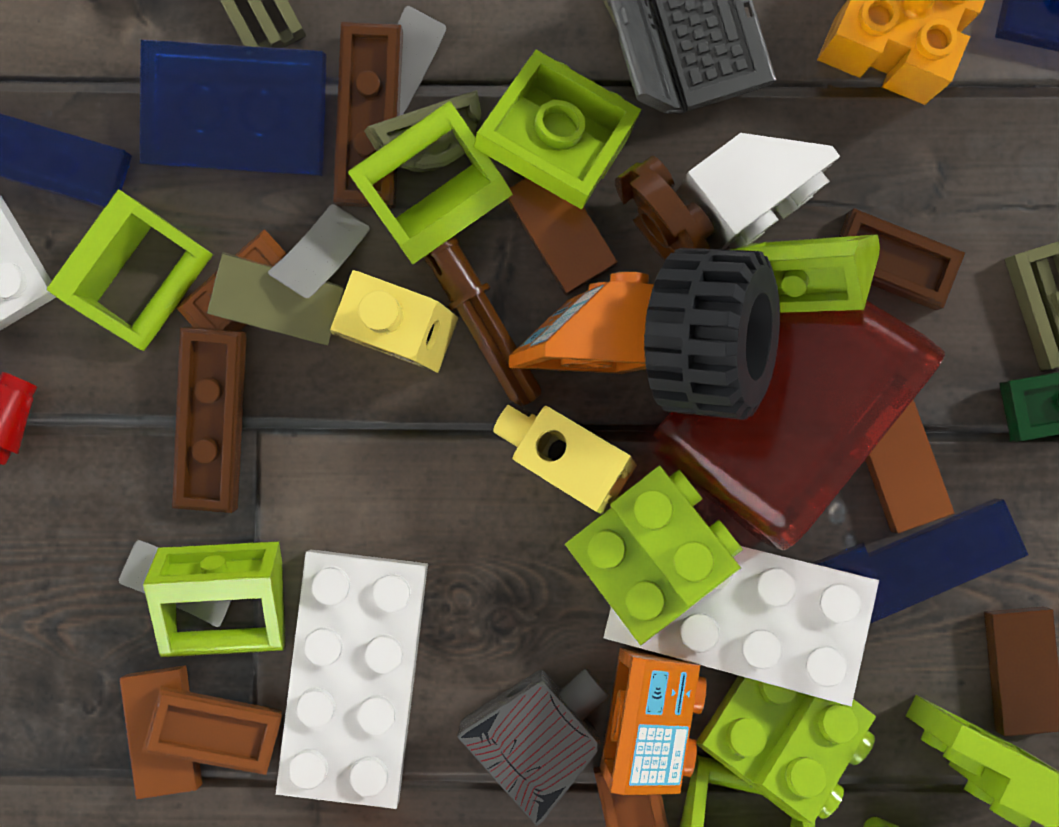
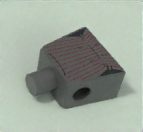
M587 668L582 670L563 689H560L543 670H539L467 715L460 723L457 737L531 821L538 826L545 820L599 750L601 744L598 732L586 717L610 697V694Z

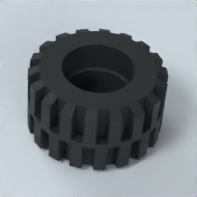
M679 248L675 250V253H670L666 258L652 289L644 334V352L648 381L656 403L661 405L663 410L746 420L756 412L772 378L780 328L778 287L770 261L767 256H764L763 252Z

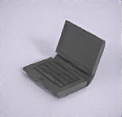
M607 0L620 36V46L636 99L645 105L663 113L680 114L764 88L777 81L753 0H651V2L650 0ZM747 6L751 16L749 18H747V14L745 11V7Z

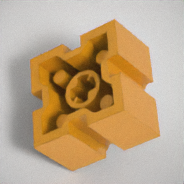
M847 0L833 20L817 61L858 78H861L870 67L887 74L882 88L926 105L952 82L971 37L961 32L981 13L986 0Z

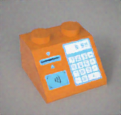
M617 272L610 275L609 282L589 284L588 291L568 299L509 355V368L625 374L646 369L644 352L645 322L654 284H649V275L640 272Z
M620 647L600 763V770L611 793L620 795L680 794L683 776H692L696 762L697 742L696 739L689 738L693 713L699 715L702 713L706 698L707 682L705 677L699 676L700 665L670 656Z

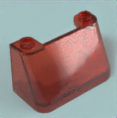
M867 300L864 310L780 313L779 341L775 366L767 392L756 412L746 420L670 412L653 433V436L660 442L651 453L676 472L679 469L694 488L761 542L780 550H787L811 528L941 365L945 357V351L924 334Z

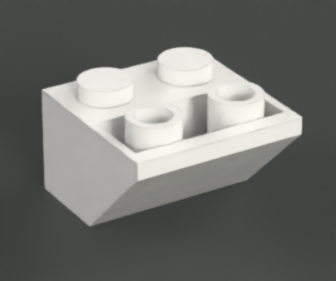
M740 133L688 171L676 194L685 206L690 202H695L699 205L712 222L715 232L706 239L711 249L724 250L728 246L731 249L746 246L757 240L765 233L764 231L779 220L774 214L775 211L785 219L827 185L830 181L823 172L840 155L830 145Z

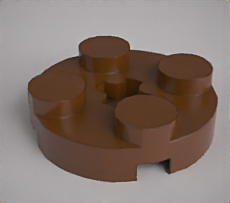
M651 156L643 163L636 162L615 178V187L623 205L633 198L638 206L637 211L639 215L633 219V222L664 261L670 253H675V250L679 248L711 249L706 239L715 232L712 222L695 202H690L685 206L672 189L675 183L668 169L657 157Z

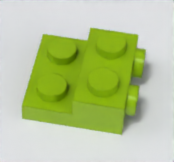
M535 49L478 130L473 148L582 210L599 181L604 179L627 142L642 109L624 100L617 93L608 91L573 71L566 64L556 61Z
M660 465L610 504L611 508L565 543V546L640 646L742 569L734 558L743 550L739 543L719 519L711 526H708L693 507L703 498L679 469L669 476Z
M738 675L696 742L700 748L790 817L814 824L818 816L821 819L829 817L841 803L844 789L838 784V781L848 764L857 765L870 753L875 742V736L868 730L876 716L854 699L851 707Z
M918 695L915 696L906 717L924 729L920 739L943 752V756L950 761L948 765L968 779L964 787L967 792L991 805L989 808L991 811L1018 827H1030L1032 821L1045 827H1059L1058 770L1020 747Z

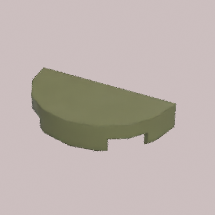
M475 90L370 125L364 132L375 150L378 151L443 104L450 101L475 136L477 123L481 118L478 91ZM449 131L399 167L415 172L440 170L463 156L465 152L453 132Z

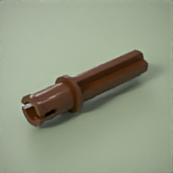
M457 238L446 241L423 257V259L429 264L451 302L447 309L451 312L458 310L510 401L524 407L540 397L542 394L541 388L530 369L509 368V355L517 347L485 294L491 287L488 283L481 284L460 248Z

